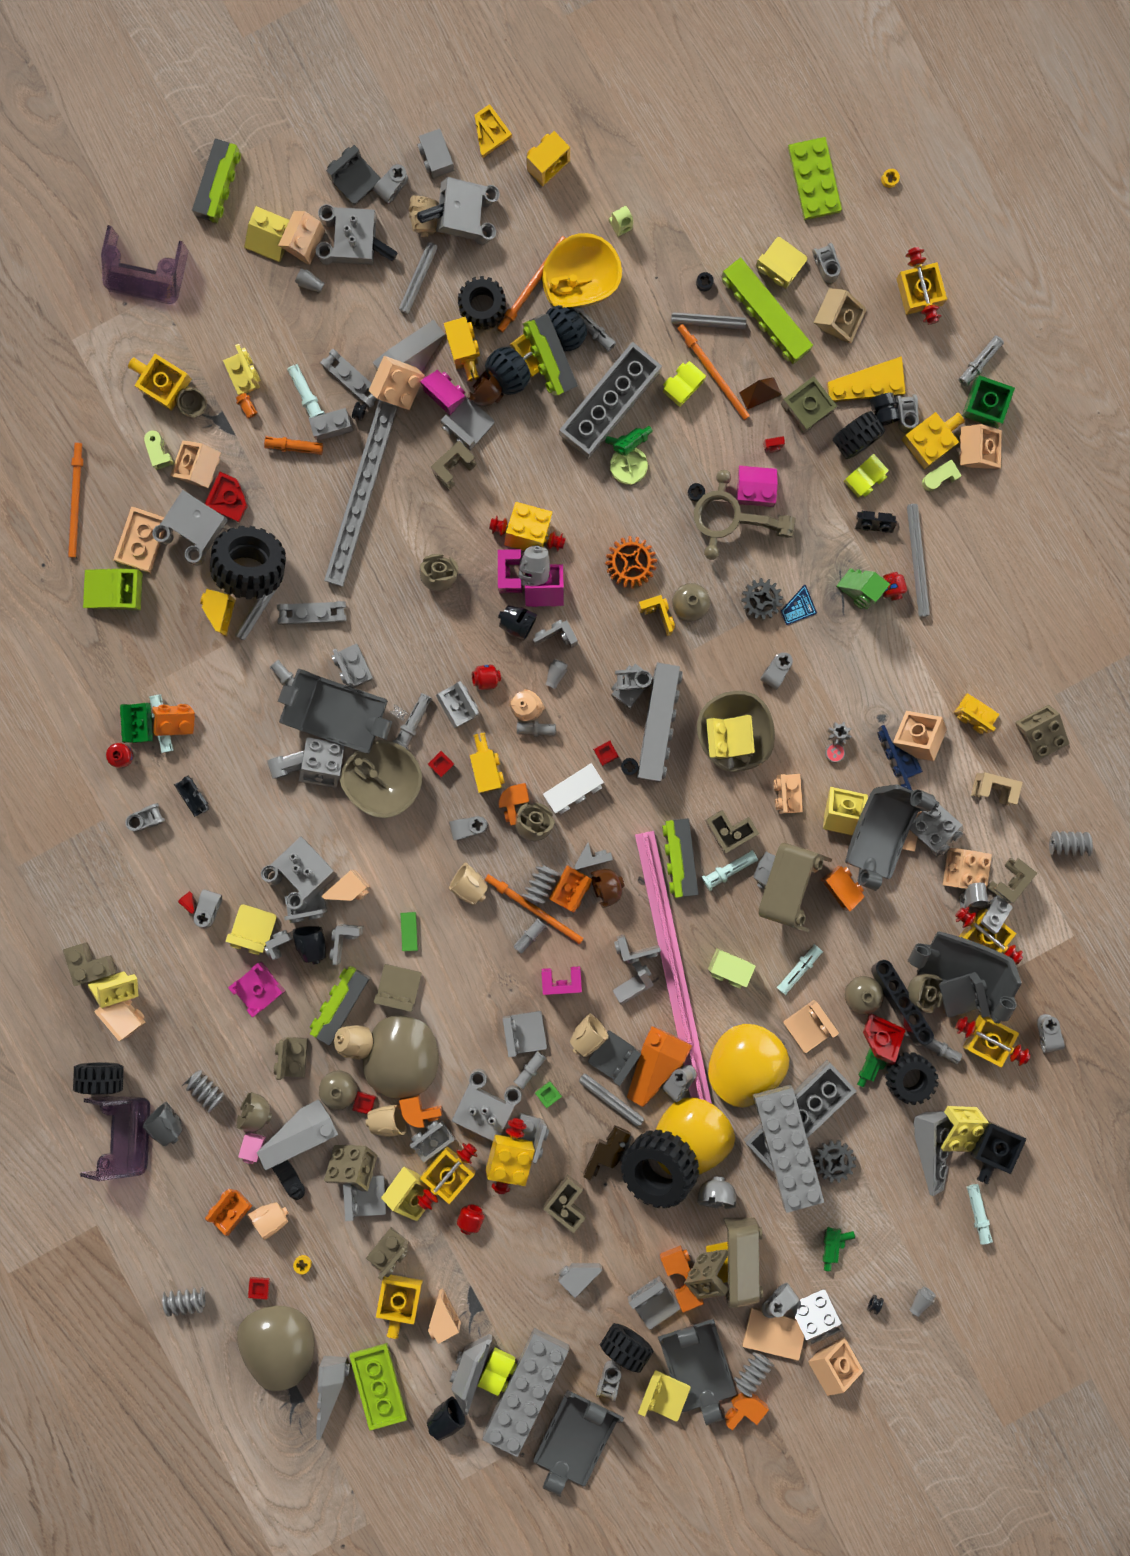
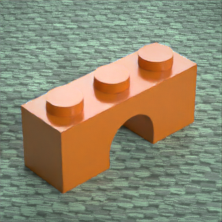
M680 1245L661 1253L660 1258L667 1276L681 1274L685 1277L686 1281L691 1270L688 1261H691L687 1249L683 1251ZM685 1283L680 1288L674 1290L682 1312L704 1304L703 1299H698Z

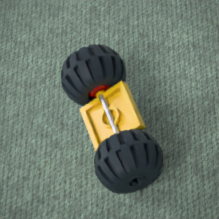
M562 305L551 307L545 314H549L563 351L568 352L579 348L587 336V328L582 317L574 308H562ZM524 334L510 343L511 347H501L494 350L485 364L489 379L491 377L489 371H491L498 380L502 393L506 395L517 394L524 390L529 383L530 377L539 372V362L537 357L533 356L530 350L532 345Z

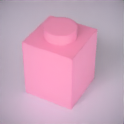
M247 1132L244 1135L238 1157L243 1158L242 1161L245 1163H257L260 1159L256 1152L264 1145L266 1137Z

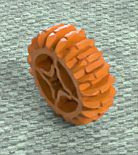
M629 536L627 543L624 538H621L622 545L615 541L614 545L617 549L610 547L609 551L613 555H606V558L611 561L605 562V565L612 566L607 569V573L614 572L611 579L613 580L618 577L616 582L618 585L621 580L624 581V588L627 587V582L631 583V588H634V582H637V585L641 587V580L648 583L646 575L651 578L653 577V573L649 570H656V567L651 565L657 563V559H651V557L655 556V551L649 553L648 551L651 550L652 546L648 545L645 548L646 540L639 544V537H636L635 542H632V537ZM625 548H636L632 554L620 552ZM641 552L647 560L646 568L638 560ZM636 555L634 562L636 565H632V567L629 566L627 569V559L634 558V556ZM616 556L624 563L621 573L615 564ZM631 570L642 572V574L636 577L626 576Z

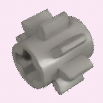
M834 722L833 728H829L827 731L831 733L828 740H832L834 746L837 743H841L844 746L846 740H850L852 737L848 734L851 728H847L845 722L839 725Z

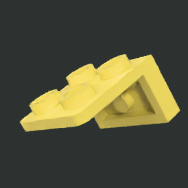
M777 237L766 253L760 256L756 268L762 274L773 279L777 285L787 289L806 263L807 256L781 237Z
M245 904L240 905L232 932L227 935L226 942H229L233 948H248V952L259 955L260 952L264 953L265 942L270 940L277 919L276 914Z

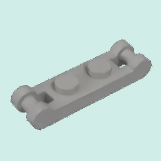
M332 349L329 352L330 355L323 359L320 364L371 408L377 398L372 394L368 397L364 394L369 390L372 383L336 350ZM336 360L339 364L334 368L331 364Z
M346 602L278 604V624L346 621V615H344ZM331 609H336L337 615L332 616ZM287 611H292L293 617L288 618Z

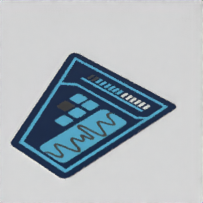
M803 585L781 610L786 625L817 614L806 585Z

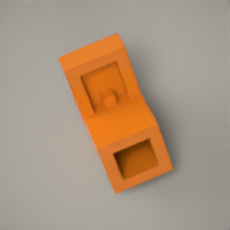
M526 783L510 786L500 796L499 808L507 807L504 815L506 822H510V825H515L517 815L515 805L529 802Z
M420 1094L415 1097L400 1098L399 1100L404 1120L413 1127L423 1128L426 1125L425 1119H428V1122L435 1121L443 1114L442 1106L422 1109Z
M739 1393L731 1399L734 1409L730 1408L725 1415L726 1426L733 1431L744 1416L758 1425L769 1411V1408L755 1394H752V1397H748L744 1393Z

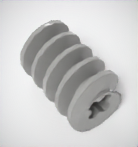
M1054 831L1050 837L1049 850L1051 855H1053L1054 850L1057 851V855H1061L1062 850H1064L1065 855L1068 856L1071 850L1073 856H1076L1077 850H1079L1080 856H1084L1085 851H1087L1088 856H1091L1093 841L1089 832H1084L1083 834L1076 832L1074 834V832L1070 831L1068 833L1061 831L1059 834L1058 831Z
M545 865L543 867L536 866L539 874H532L536 880H529L532 887H525L528 894L521 895L524 899L539 906L538 903H545L542 896L548 897L549 894L545 889H552L549 882H556L552 876H559L558 872Z
M199 1070L183 1085L188 1084L187 1091L194 1089L192 1096L199 1095L197 1102L204 1100L202 1107L210 1106L208 1113H210L223 1100L224 1092L217 1094L219 1087L211 1088L213 1081L206 1083L208 1076L200 1077L203 1071Z
M201 1287L200 1293H197L196 1288H193L192 1294L186 1289L184 1295H182L181 1290H178L177 1296H174L173 1291H170L169 1297L164 1292L162 1302L165 1315L170 1317L173 1313L175 1316H178L180 1312L182 1315H186L187 1312L194 1314L195 1310L197 1313H201L205 1307L204 1288Z
M752 1353L755 1360L748 1358L751 1365H743L746 1372L739 1371L741 1379L734 1377L737 1388L748 1397H752L751 1391H757L755 1385L760 1386L762 1384L760 1378H766L764 1372L770 1373L771 1369L769 1366H775L760 1353Z

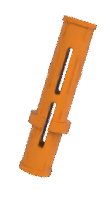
M265 437V449L322 455L323 443L287 439V437Z

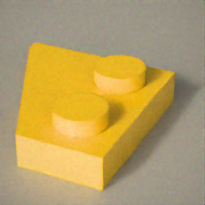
M490 104L474 115L482 158L512 138L511 132Z

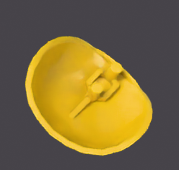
M589 233L571 235L562 240L551 251L545 261L542 276L544 292L548 301L553 306L562 305V308H579L595 305L606 300L618 288L622 278V267L616 250L602 237Z
M754 1024L734 1026L719 1038L713 1049L708 1068L709 1082L717 1095L728 1104L741 1108L749 1107L755 1104L754 1094L776 1089L784 1080L789 1069L788 1052L782 1041L763 1027Z
M684 1098L673 1103L662 1115L656 1130H662L664 1133L665 1131L672 1132L673 1136L678 1135L684 1143L687 1142L690 1145L689 1149L694 1151L696 1155L695 1160H698L699 1175L721 1163L730 1154L735 1143L734 1129L724 1113L713 1104L698 1098ZM657 1161L662 1169L671 1175L667 1167Z

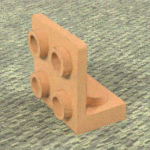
M800 774L777 775V779H774V791L778 792V798L775 799L776 810H779V814L803 812Z
M950 848L947 851L943 885L967 889L970 884L981 882L985 883L987 891L992 854Z
M812 1000L783 1021L804 1053L813 1049L829 1036L834 1038L839 1034L815 1000Z

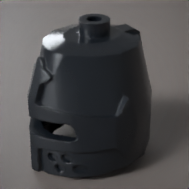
M508 605L498 615L500 619L499 627L511 636L524 641L527 639L535 623L537 614L523 607Z
M304 926L293 929L292 935L295 947L304 962H312L315 965L320 963V960L326 958V941L322 927Z
M453 1396L436 1407L427 1420L429 1434L438 1441L454 1435L466 1424L465 1415Z

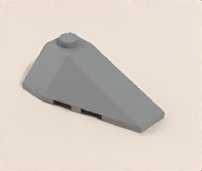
M432 320L373 362L374 367L378 370L383 356H387L414 366L422 372L446 334Z
M318 1099L302 1107L256 1153L264 1170H267L337 1136L338 1133L330 1116Z
M944 1111L924 1112L916 1116L914 1120V1136L931 1196L944 1190L948 1172L946 1159L952 1152L941 1149L942 1144L954 1126Z
M324 1356L319 1366L317 1408L320 1409V1412L317 1415L316 1440L321 1439L345 1377L349 1376L350 1364H347V1357Z

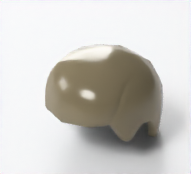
M186 387L180 390L176 396V406L183 415L196 418L206 410L207 400L198 389Z

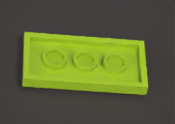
M826 137L789 144L788 151L804 220L841 213L842 207Z
M388 1343L350 1353L349 1357L369 1431L406 1421L407 1414Z

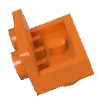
M163 704L158 707H152L155 715V736L193 734L195 712L189 705L178 704L177 706H169Z
M567 865L549 899L574 913L581 905V899L585 892L589 890L592 879Z
M233 1189L226 1190L221 1195L218 1203L209 1210L208 1215L205 1217L207 1222H212L226 1236L230 1235L253 1206L238 1190Z

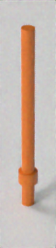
M562 236V237L559 239V241L557 242V244L554 246V248H555L562 240H564V239H566V238H565L564 236ZM545 261L511 309H508L504 314V319L497 327V330L501 333L505 331L510 322L515 320L518 316L517 312L541 280Z
M681 324L677 329L685 339V344L694 351L743 420L749 418V413L697 344L698 340L689 333L684 324Z
M74 443V457L71 461L73 479L68 557L76 558L80 477L81 467H83L82 443Z
M490 874L485 878L486 882L497 888L496 891L501 894L504 893L576 943L580 944L584 939L510 889L505 882L498 881Z

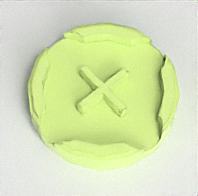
M635 448L627 456L615 452L610 461L612 476L624 485H633L640 482L645 477L648 469L646 456L638 448Z

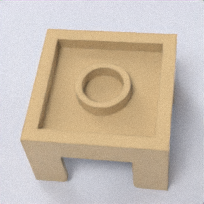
M986 772L977 773L971 796L978 798L981 796L989 797L991 788L1002 790L999 803L1017 805L1023 782Z

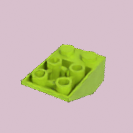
M138 569L85 570L83 608L141 611L143 572Z

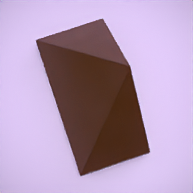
M774 377L758 380L739 392L746 410L782 395Z

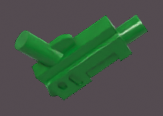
M650 426L643 430L635 428L626 436L622 435L619 438L607 436L605 443L613 445L614 451L618 454L627 456L635 450V447L642 442H646L648 440L647 436L653 430Z
M869 1048L865 1058L866 1061L858 1074L860 1078L857 1085L865 1087L867 1080L874 1082L878 1070L884 1069L886 1063H888L875 1057L871 1048Z
M827 1227L825 1229L824 1255L822 1256L824 1271H831L832 1263H838L839 1248L843 1249L845 1247V1241L855 1239L854 1231L841 1234L840 1228Z

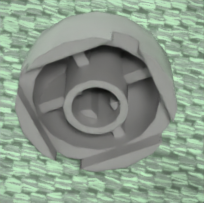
M713 1177V1180L706 1181L700 1187L697 1203L712 1208H719V1206L724 1205L725 1209L736 1208V1192L730 1183L725 1182V1178Z

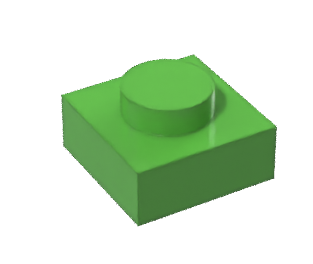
M551 1081L535 1092L546 1108L562 1097Z

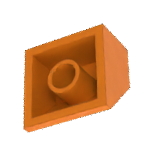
M837 866L820 880L843 910L850 912L865 897L862 893L864 889L858 882H853L850 878L853 875L847 867Z

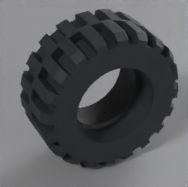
M255 526L230 528L227 532L221 533L213 542L210 559L211 577L221 590L224 589L225 593L233 594L236 598L245 597L251 600L253 597L259 599L263 595L268 596L273 593V590H277L283 580L286 562L285 549L278 539L275 540V536L272 533H266L265 529H256ZM251 558L257 560L262 565L245 567L233 560Z
M662 1130L646 1131L637 1137L622 1158L621 1173L624 1174L622 1176L624 1183L628 1184L627 1188L635 1194L634 1197L638 1200L640 1198L646 1205L651 1204L655 1208H660L661 1206L662 1208L675 1207L680 1202H683L699 1177L698 1160H695L696 1155L694 1151L689 1149L690 1145L687 1142L684 1143L681 1137L678 1135L673 1136L672 1132L665 1131L664 1133ZM648 1159L659 1161L665 1165L670 1171L672 1179L661 1177L655 1173L649 1165Z

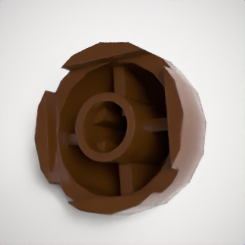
M485 370L474 383L473 388L475 390L473 394L471 392L468 394L467 398L479 406L486 407L494 402L499 403L504 396L501 393L502 388L491 371H489L490 379Z
M600 869L591 872V875L594 876L591 877V882L597 898L601 897L603 901L599 903L601 907L606 908L617 903L621 899L622 888L625 887L623 878L621 876L618 877L611 869Z

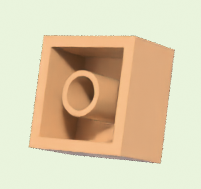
M383 356L369 392L378 400L410 410L420 388V381L425 375L414 366Z

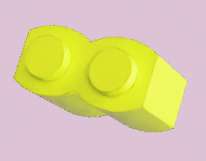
M690 361L687 364L682 363L676 370L678 374L674 378L669 377L663 384L665 387L663 393L679 407L689 399L706 379V375Z
M873 454L843 482L858 498L861 495L866 497L873 491L871 486L876 482L880 484L887 478L885 474L889 470Z
M494 1347L477 1386L499 1396L501 1391L505 1392L509 1382L506 1379L509 1374L513 1375L517 1366L514 1363L515 1357Z

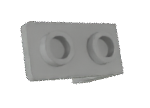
M997 895L984 906L983 909H987V912L981 920V924L993 934L998 933L1013 907Z
M640 961L632 964L638 975L613 990L621 1005L654 986L649 978L652 975L647 965L642 966Z

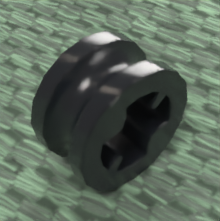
M708 272L700 273L696 281L697 288L703 292L709 291L714 283L713 276ZM704 278H707L709 285H702V280L700 279L704 280Z
M356 402L352 418L355 419L357 417L359 421H362L367 405H360V402Z
M694 483L688 489V497L692 501L697 502L705 495V488L702 484ZM699 488V492L701 491L702 494L694 497V493L691 494V490Z
M626 758L621 764V770L626 775H633L638 770V763L633 758ZM627 761H631L632 765H635V769H632V772H628V769L624 768V764H628Z
M873 1295L868 1303L867 1310L869 1312L874 1311V1314L878 1315L882 1309L884 1299H878L877 1295Z

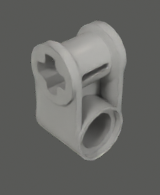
M399 164L393 165L384 177L376 183L373 191L387 203L392 202L408 181L406 169ZM396 174H398V175H401V174H402V177H401V178H400V177H395V175H396Z
M829 243L828 246L818 250L816 248L813 249V258L819 268L822 279L826 283L835 282L838 279L841 266L833 244ZM827 269H833L835 274H829Z
M913 394L912 397L896 396V408L900 415L898 426L904 433H909L919 423L918 398L916 394ZM904 419H910L913 425H906Z
M788 653L777 654L760 680L777 690L793 663L791 655ZM785 657V662H787V665L784 664L781 666L779 658Z
M646 670L615 671L617 675L616 691L646 689L652 683L651 674ZM646 675L649 681L647 684L642 685L638 682V677ZM623 676H625V684H624V685H623Z
M159 804L150 805L129 815L125 822L127 828L131 831H141L165 822V818H162L158 809ZM135 817L140 820V825L137 828L132 826V820Z
M479 816L449 822L453 841L481 834L488 827L487 821ZM476 820L483 823L479 831L478 828L473 826V824H476Z
M985 883L970 884L960 895V907L964 909L969 907L982 910L988 904Z
M205 889L202 890L194 915V923L197 926L210 927L214 923L222 902L221 894ZM201 916L208 918V921L203 922Z
M1048 1014L1041 1015L1037 1020V1026L1043 1052L1049 1053L1064 1049L1065 1044L1059 1021Z
M685 1065L681 1069L675 1070L662 1089L675 1102L680 1101L696 1079V1070L691 1065Z
M784 1283L762 1304V1313L767 1318L782 1317L791 1307L797 1304L799 1298L790 1285Z
M613 1360L606 1362L604 1365L601 1379L597 1386L596 1397L610 1398L611 1401L615 1402L621 1379V1367ZM615 1369L617 1370V1373L615 1375L608 1374V1370Z

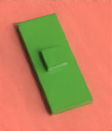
M416 912L400 913L402 951H418Z

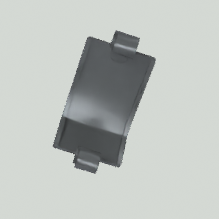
M297 669L292 686L283 685L277 701L285 704L279 723L367 754L370 753L376 736L387 739L393 722L382 718L388 702L387 699L331 681L302 669Z
M897 784L876 787L872 790L855 827L845 860L847 864L859 868V885L877 891L882 884L883 878H892L902 847L916 815L920 811L930 812L932 809L939 807V802L936 801L934 795L918 789L909 790Z
M940 931L936 933L931 945L918 943L914 946L908 962L918 968L917 975L925 973L937 975L943 980L941 982L976 972L980 979H984L986 982L987 991H985V994L989 997L991 1003L989 1012L994 1023L999 1024L1000 1021H1009L1017 1007L1014 996L1022 984L1016 964L1012 958L974 941Z
M714 1319L659 1336L658 1340L661 1344L670 1376L691 1387L682 1412L700 1407L706 1426L725 1420L719 1401L735 1396L736 1390Z
M567 1390L533 1459L534 1463L549 1469L543 1489L561 1497L565 1483L568 1481L567 1479L586 1486L616 1423H622L624 1417Z

